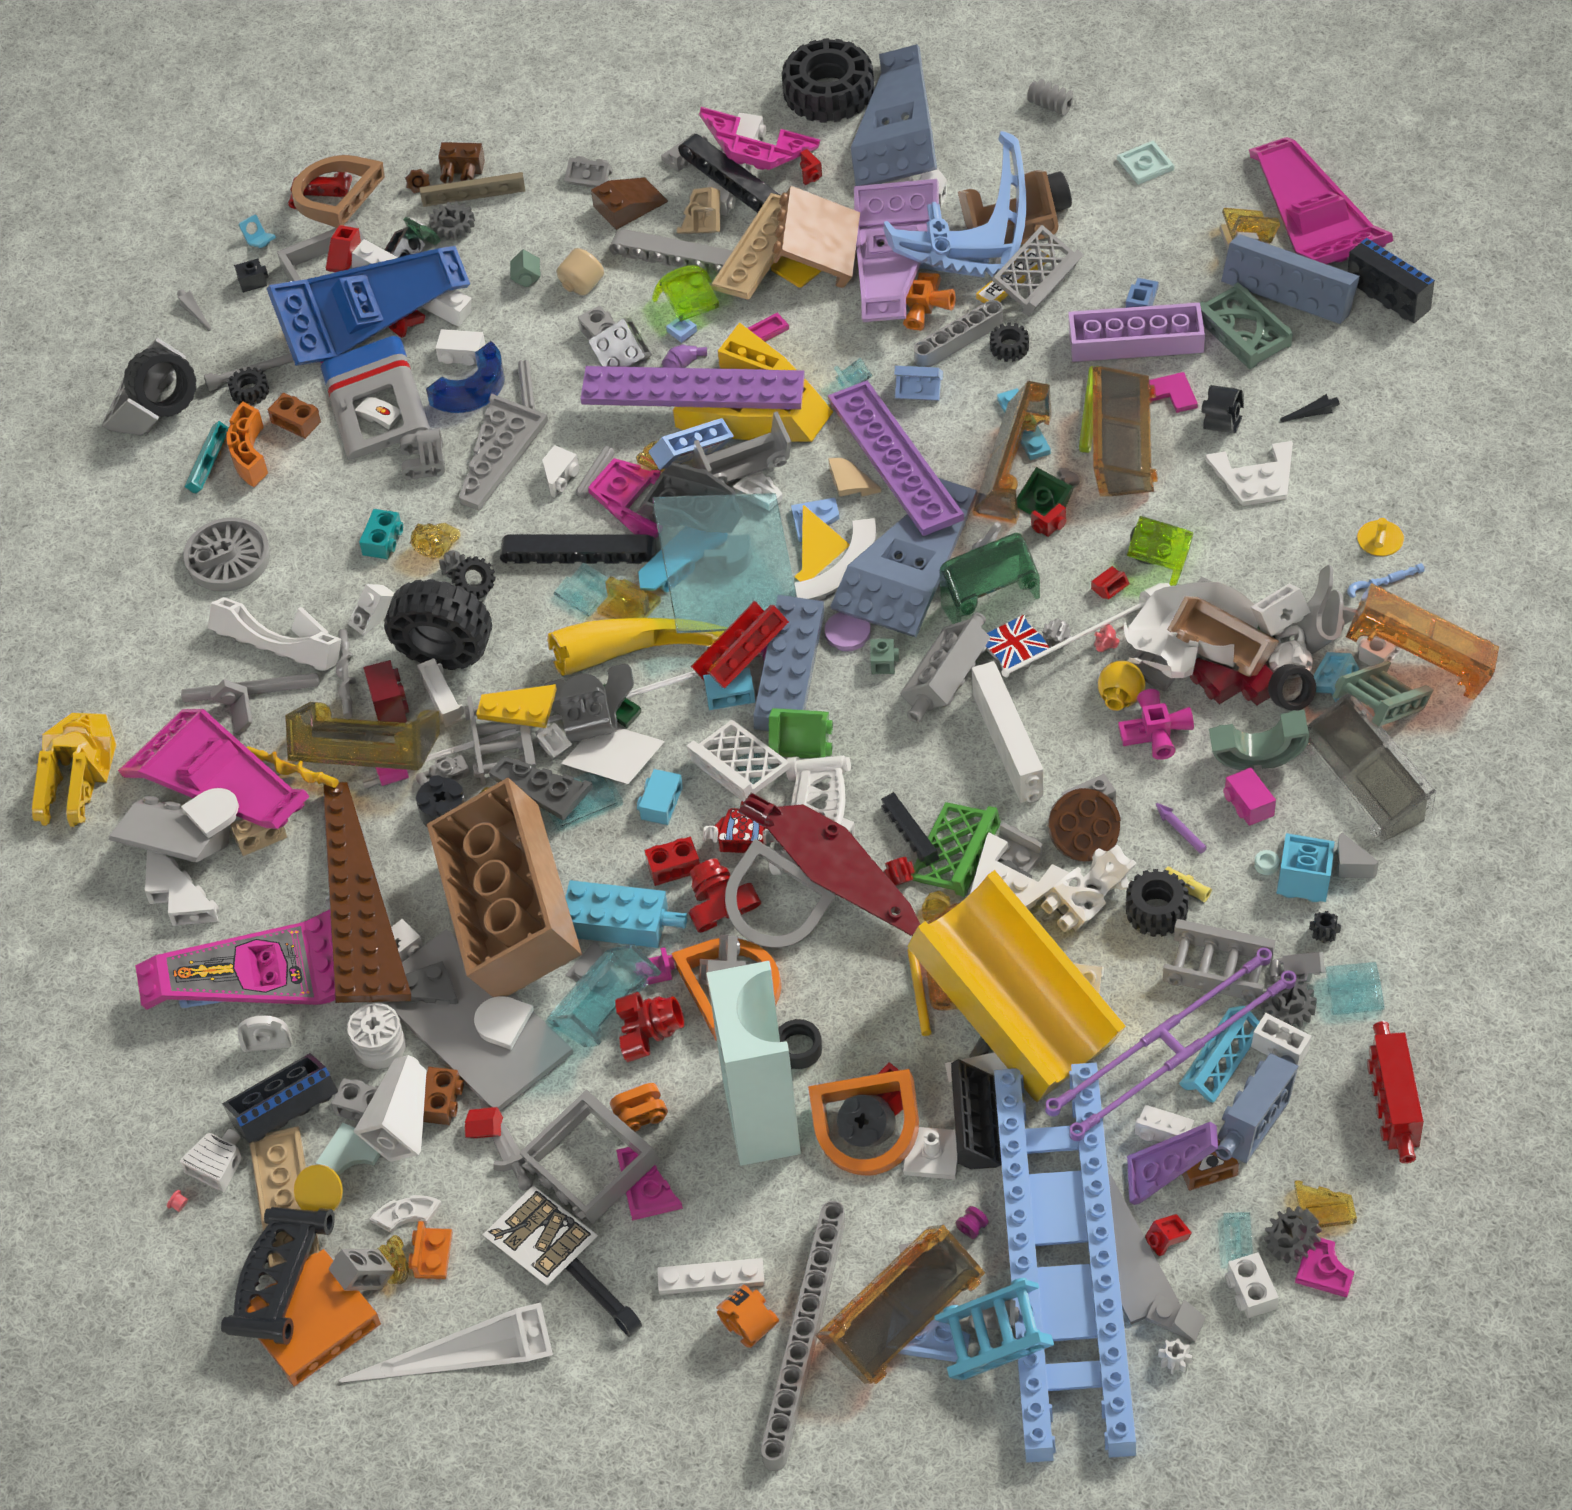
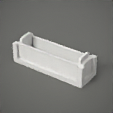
M431 659L417 665L420 679L444 726L448 727L463 721L461 715L465 713L462 704H457L442 675L444 672L442 664H437L435 659Z

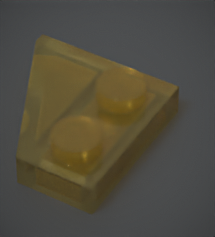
M1294 1181L1298 1206L1303 1210L1307 1208L1319 1220L1318 1225L1320 1228L1355 1224L1357 1222L1352 1195L1332 1192L1330 1189L1321 1186L1316 1189L1303 1185V1181Z

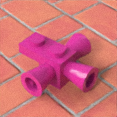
M1144 690L1137 696V701L1142 708V718L1118 722L1123 746L1152 742L1153 758L1157 760L1168 759L1176 752L1170 740V730H1194L1191 708L1187 707L1169 714L1166 703L1160 704V692L1158 690Z

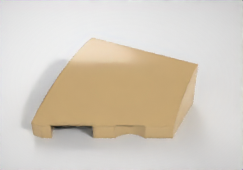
M713 187L693 189L690 203L683 213L686 215L683 224L677 228L678 234L720 232V190Z
M828 458L829 470L839 497L859 492L862 497L881 493V487L850 461L843 458Z

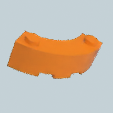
M242 402L229 420L227 444L237 473L245 482L255 487L268 474L264 456L254 449L255 440L264 426L259 410Z

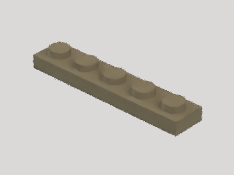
M523 172L420 187L423 207L526 191Z

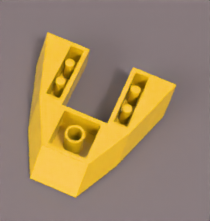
M740 322L718 350L720 369L796 370L784 356ZM806 379L804 381L801 409L673 408L676 428L686 430L722 418L734 436L732 439L751 440L771 433L773 413L778 411L791 442H812L833 413L831 408Z

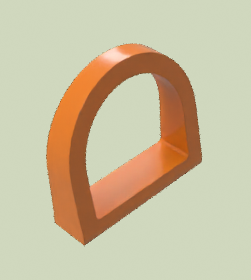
M719 938L671 953L676 969L715 1040L716 1033L712 1006L691 969L700 966V959L719 958ZM738 938L737 941L740 943L738 956L750 958L757 963L770 962L776 1006L781 994V978L774 959L759 945Z
M909 1069L808 1086L817 1140L827 1158L837 1167L857 1175H877L899 1165L912 1150L918 1136L919 1116L914 1078ZM901 1090L904 1125L899 1139L889 1151L876 1158L856 1159L845 1155L833 1145L829 1134L827 1103L846 1100L856 1095H877Z

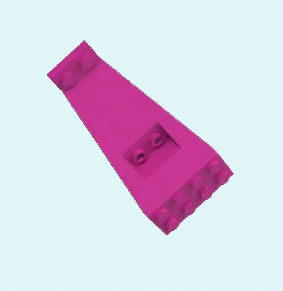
M1284 137L1249 149L1250 158L1258 160L1295 254L1328 265V263L1334 261L1343 262L1347 260L1349 252L1366 238L1382 248L1386 247L1387 243L1394 241L1392 233L1373 225L1295 140Z

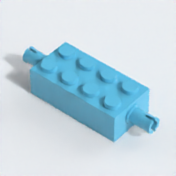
M570 880L565 896L577 939L659 948L664 926L685 929L688 920L687 913L667 911L666 891Z

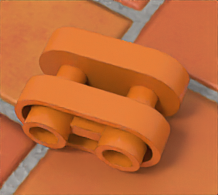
M647 1083L614 1096L610 1101L613 1113L634 1132L646 1124L660 1123L668 1113L664 1101L659 1099L661 1094L655 1083Z

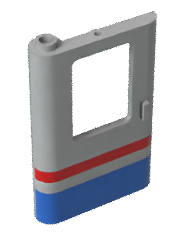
M390 336L327 359L321 364V371L348 460L391 447L394 444L400 443V439L403 436L416 434L418 430L430 429L403 342L399 337ZM393 387L404 425L373 438L363 439L353 401Z

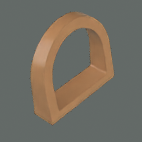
M338 155L324 158L309 165L300 172L292 185V196L296 209L309 219L338 228L339 225L344 226L385 178L383 162L352 155ZM348 172L361 176L359 181L337 206L314 202L303 195L305 187L313 179L326 173Z

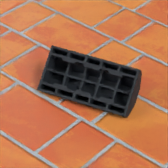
M957 1059L951 1063L957 1164L969 1169L997 1168L1002 1163L995 1077L988 1072Z

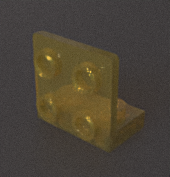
M1223 208L1222 210L1232 240L1237 232L1257 233L1261 242L1272 243L1280 226L1278 218L1264 217L1262 211Z

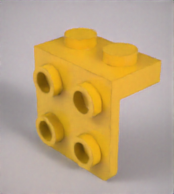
M781 256L777 263L773 262L771 265V270L799 288L806 285L821 272V270Z

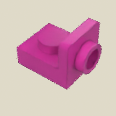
M665 947L660 948L661 956L637 961L643 986L672 980L671 970L675 969L672 955L667 956Z

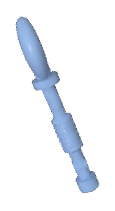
M1420 563L1415 565V567H1410L1408 570H1399L1388 574L1384 578H1372L1369 582H1354L1348 587L1347 593L1350 597L1355 598L1357 590L1363 588L1376 590L1378 585L1383 583L1387 585L1389 582L1393 583L1404 579L1408 575H1414L1417 572L1422 573L1425 571V568Z

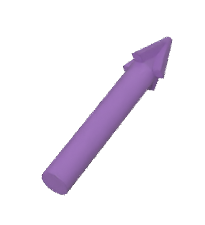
M1156 803L1162 821L1167 820L1200 854L1206 851L1207 847L1172 813V808Z

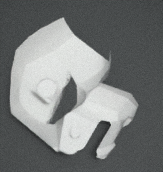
M1195 582L1156 590L1128 628L1125 620L1124 632L1127 642L1132 644L1135 649L1162 656L1167 660L1168 666L1141 660L1136 657H1129L1128 662L1133 664L1143 662L1161 670L1163 674L1170 678H1185L1192 675L1197 654L1233 667L1235 665V662H1233L1234 644L1215 646L1200 640L1199 642L1190 640L1189 643H1186L1176 637V632H1170L1167 629L1185 596L1199 597L1249 625L1258 628V623L1251 610V606L1255 604L1236 589L1220 582Z

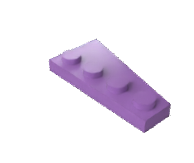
M1207 1122L1127 1156L1130 1203L1133 1205L1140 1204L1217 1150V1125Z

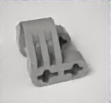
M440 427L424 431L418 430L416 434L405 435L400 439V451L402 454H420V458L409 459L402 463L403 478L412 480L442 476L445 473L442 453L443 438Z

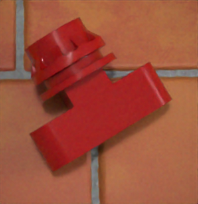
M716 858L698 864L689 873L692 878L691 887L695 893L696 900L705 901L688 911L698 933L716 927L717 920L726 917L729 919L725 906V892L731 875L729 870L722 866ZM752 883L738 886L736 897L738 910L741 915L761 905L762 902Z
M635 992L615 1000L616 1014L624 1020V1026L621 1027V1031L626 1035L620 1036L619 1040L621 1052L626 1062L650 1055L649 1038L653 1037L659 1042L664 1040V1037H671L676 1030L684 1027L683 1013L674 996L669 998L658 996L653 999H645L643 1002L640 993Z

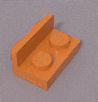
M418 1221L417 1230H413L412 1245L415 1246L414 1253L409 1255V1269L413 1270L415 1278L446 1279L453 1235L452 1229L426 1228L424 1221Z

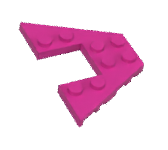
M705 107L700 108L699 116L727 157L738 164L746 163L760 170H771L800 157V152L808 149L810 152L817 149L821 141L781 129L776 145L736 134L740 117Z

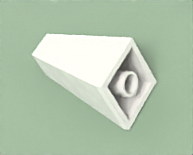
M406 1055L393 1060L353 1131L390 1162L416 1156L421 1152L426 1069L419 1064L416 1058Z

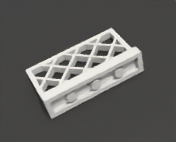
M734 720L729 721L698 744L693 740L686 745L692 762L743 802L751 792L756 794L791 768L790 762ZM733 729L737 732L736 736L725 737ZM740 742H751L750 747L739 748ZM735 743L734 748L723 749V745ZM719 744L718 749L707 750L709 746ZM754 753H765L764 758H754ZM738 754H749L748 759L737 760ZM733 755L732 760L722 761L721 757ZM769 764H780L775 769H768ZM752 765H763V770L751 771ZM738 766H747L746 771H735ZM752 777H762L754 785L750 782Z

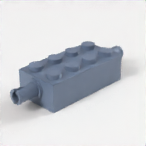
M1270 1053L1265 1061L1261 1060L1258 1063L1254 1077L1251 1075L1248 1077L1243 1092L1239 1090L1234 1098L1233 1106H1227L1224 1111L1222 1120L1225 1121V1124L1219 1131L1218 1139H1220V1145L1216 1150L1219 1158L1229 1160L1233 1157L1247 1164L1290 1101L1299 1067L1292 1057L1283 1055L1280 1058Z

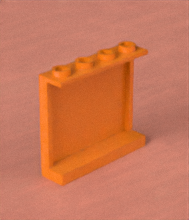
M324 1249L307 1258L285 1317L291 1318L294 1325L290 1343L288 1345L276 1344L274 1340L258 1338L285 1372L287 1379L293 1387L381 1325L377 1312L358 1290L345 1291L329 1270L334 1260ZM276 1282V1283H274V1284H270V1285H268L266 1288H268V1287H270V1286H273V1285H275V1284H278V1283ZM255 1297L251 1299V1306L247 1309V1312L251 1313L269 1305L261 1297Z

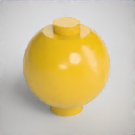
M1115 661L1108 664L1101 671L1098 678L1100 696L1105 701L1106 706L1115 711L1134 705L1138 702V694L1145 689L1143 673L1135 664L1128 661Z

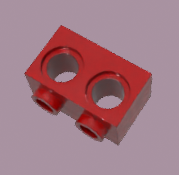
M691 836L679 838L663 845H655L644 850L646 864L654 886L690 876V871L700 864Z

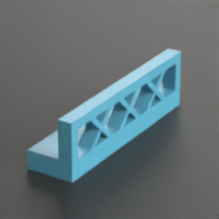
M1246 1006L1229 1008L1218 1026ZM1248 1012L1208 1041L1179 1084L1183 1089H1197L1207 1101L1215 1102L1251 1047L1253 1033L1260 1021L1251 1012ZM1246 1020L1253 1026L1249 1035H1244L1243 1024ZM1233 1039H1238L1239 1050L1236 1054H1232L1231 1042ZM1226 1057L1227 1069L1224 1073H1219L1218 1062L1221 1058ZM1208 1077H1213L1214 1088L1211 1092L1204 1086Z

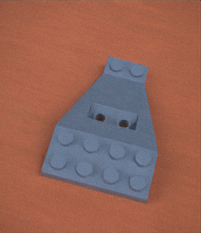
M918 44L879 54L881 75L851 146L855 186L882 184L937 170L921 53ZM906 115H909V118L907 120H904V117ZM889 120V123L884 125L885 121Z
M938 478L964 513V521L923 536L909 515H905L847 565L830 606L831 609L917 638L931 601L978 495L977 490ZM903 554L901 559H896V556ZM918 561H924L923 565L917 566L916 564Z

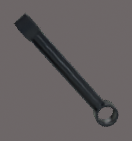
M577 1258L565 1268L613 1317L617 1326L628 1337L642 1327V1323L635 1312L628 1306L624 1307Z

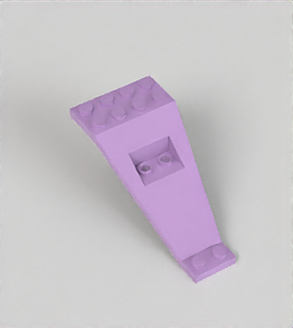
M938 179L854 186V210L860 212L856 247L863 322L906 319V296L921 263L893 252L888 245L883 226L884 222L888 221L898 230L927 231V222L929 221L927 205L932 204V202L939 204ZM880 242H885L882 247H878Z

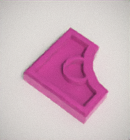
M1321 1238L1320 1242H1314L1313 1244L1316 1250L1312 1251L1309 1249L1307 1251L1308 1258L1302 1257L1295 1283L1347 1298L1354 1277V1271L1344 1267L1338 1260L1335 1253V1242Z

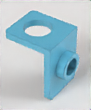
M252 215L238 224L250 246L262 248L276 238L274 234L264 231L257 215ZM250 222H254L257 226L254 234H249L246 230Z

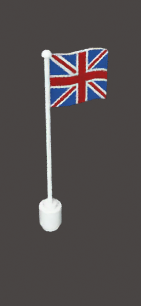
M1158 583L1142 591L1139 604L1049 648L1042 635L1027 622L1025 615H1022L988 632L987 634L991 638L985 645L986 650L1000 663L1002 675L1009 677V673L1141 607L1143 608L1154 591L1169 587L1170 585L1168 583Z

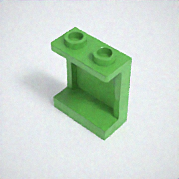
M772 708L769 715V747L782 757L811 759L832 756L833 744L829 742V734H832L833 720H829V712Z

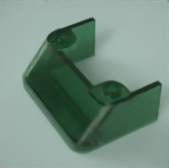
M1020 533L1010 534L949 559L942 564L939 570L941 608L952 624L962 622L961 617L972 614L978 605V598L1016 582L1020 589L1030 590L1035 599L1040 598V575L1027 542Z

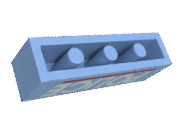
M721 418L664 436L648 452L659 470L667 468L672 462L680 464L692 460L695 440H699L704 454L707 455L720 450L734 436Z

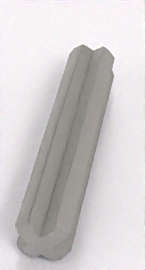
M520 360L518 362L522 405L535 410L530 364L528 360Z
M603 447L577 487L576 495L578 497L587 498L589 495L588 487L614 456V449L612 447Z

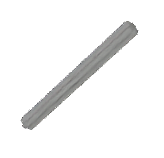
M317 673L236 683L247 687L248 695L317 687L319 686V676ZM217 685L182 689V701L186 703L210 700V692Z

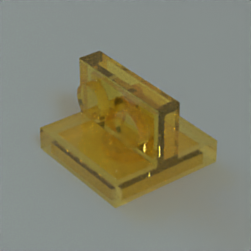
M610 576L605 582L608 597L597 608V613L608 619L647 618L661 603V597L648 590H641L640 586L626 579L618 580Z

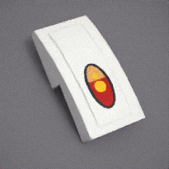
M367 397L355 409L356 414L371 423L376 421L388 430L402 417L399 408L373 397Z

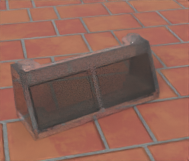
M1347 693L1307 725L1309 741L1303 752L1305 754L1309 753L1310 756L1317 754L1370 818L1369 830L1374 838L1378 837L1384 844L1432 819L1436 790L1381 726L1371 722L1373 716L1363 704Z

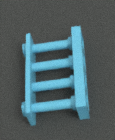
M1018 1278L1011 1281L1010 1286L960 1306L951 1305L945 1307L942 1313L934 1316L935 1321L950 1325L958 1357L956 1364L947 1367L949 1378L965 1380L1054 1345L1051 1334L1040 1332L1036 1328L1028 1293L1039 1289L1038 1283L1029 1281L1027 1278ZM1016 1297L1018 1298L1026 1329L1025 1337L1020 1339H1014L1005 1305L1006 1301ZM995 1306L1003 1338L1002 1346L992 1348L990 1345L982 1313L983 1310ZM971 1315L980 1346L979 1355L974 1357L968 1356L960 1324L961 1319Z

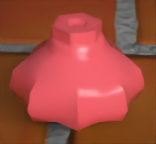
M1110 624L1105 625L1099 632L1096 631L1094 634L1096 636L1094 646L1097 651L1103 652L1109 648H1117L1119 639L1116 638L1115 629Z

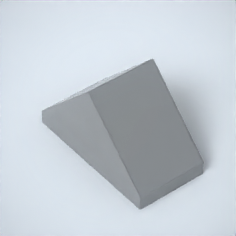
M1342 832L1339 835L1337 847L1338 878H1375L1379 862Z

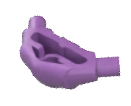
M685 344L675 346L667 352L662 360V368H686L692 361L697 359V356H707V347L697 348V346Z

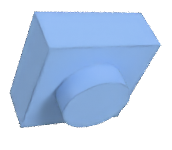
M681 315L668 324L666 329L670 335L682 343L697 332V325Z

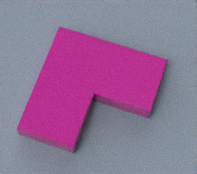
M1184 372L1142 382V389L1148 402L1170 397L1176 413L1198 408L1197 400Z

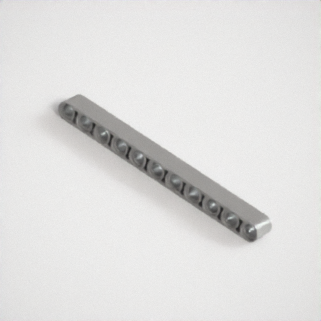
M837 1201L826 1202L820 1211L761 1445L762 1462L764 1467L770 1471H779L785 1467L845 1228L844 1207ZM838 1216L836 1219H830L829 1217ZM826 1238L833 1239V1240L830 1241V1242H824V1241H823V1240L826 1239ZM821 1261L827 1262V1263L824 1264V1265H818V1264H817L818 1262H821ZM815 1284L821 1285L819 1288H811ZM808 1308H814V1309H815V1310L812 1311V1312H806V1311H805V1310L808 1309ZM803 1331L810 1332L806 1336L799 1335ZM797 1355L804 1356L800 1360L793 1359V1357ZM791 1379L798 1380L794 1384L787 1383V1381ZM785 1403L792 1404L789 1408L780 1407ZM777 1428H785V1429H786V1430H785L784 1432H782V1433H776V1432H774ZM773 1452H777L780 1454L778 1457L775 1458L768 1457V1455Z

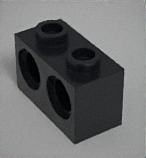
M408 226L395 231L384 250L399 258L420 253L425 243Z

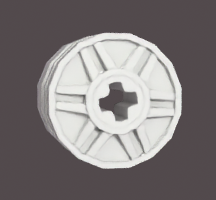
M372 1003L358 1008L351 1015L347 1024L348 1035L358 1062L368 1068L381 1069L391 1066L394 1059L403 1056L406 1048L405 1037L400 1019L394 1009L385 1004Z

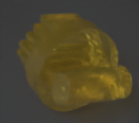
M941 891L929 893L922 905L924 921H936L948 913L951 909L949 896L943 892L941 893Z

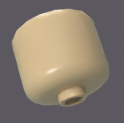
M574 248L559 265L556 273L562 286L567 291H573L579 295H587L603 277L604 269L592 254L581 248Z

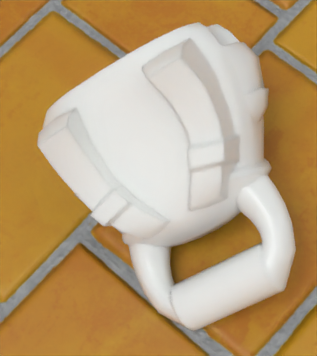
M1295 625L1284 628L1282 633L1275 635V639L1279 643L1270 657L1269 669L1274 673L1277 668L1283 665L1294 664L1310 671L1313 665V658L1310 651L1306 648L1303 629ZM1298 634L1297 640L1284 643L1280 641L1281 638ZM1292 674L1287 679H1294L1300 676Z

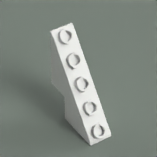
M147 850L145 893L149 904L168 902V915L172 926L218 922L217 913L220 912L218 905L213 900L209 901L206 898L205 892L199 885L195 887L192 884L193 881L185 870L181 872L178 869L179 866L174 858Z

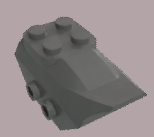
M674 462L662 471L636 512L648 516L650 521L672 528L684 526L705 533L731 534L742 518V512L736 504L734 498L735 491L705 469L701 468L699 470L687 464L681 465Z

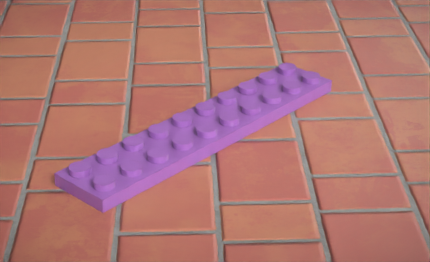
M586 366L580 399L581 405L801 409L805 371Z
M868 380L828 395V402L923 536L964 521L962 510Z

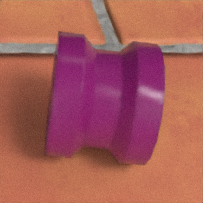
M969 1206L965 1210V1215L959 1217L955 1224L959 1231L969 1238L975 1239L979 1235V1230L989 1224V1220L981 1210L974 1206Z

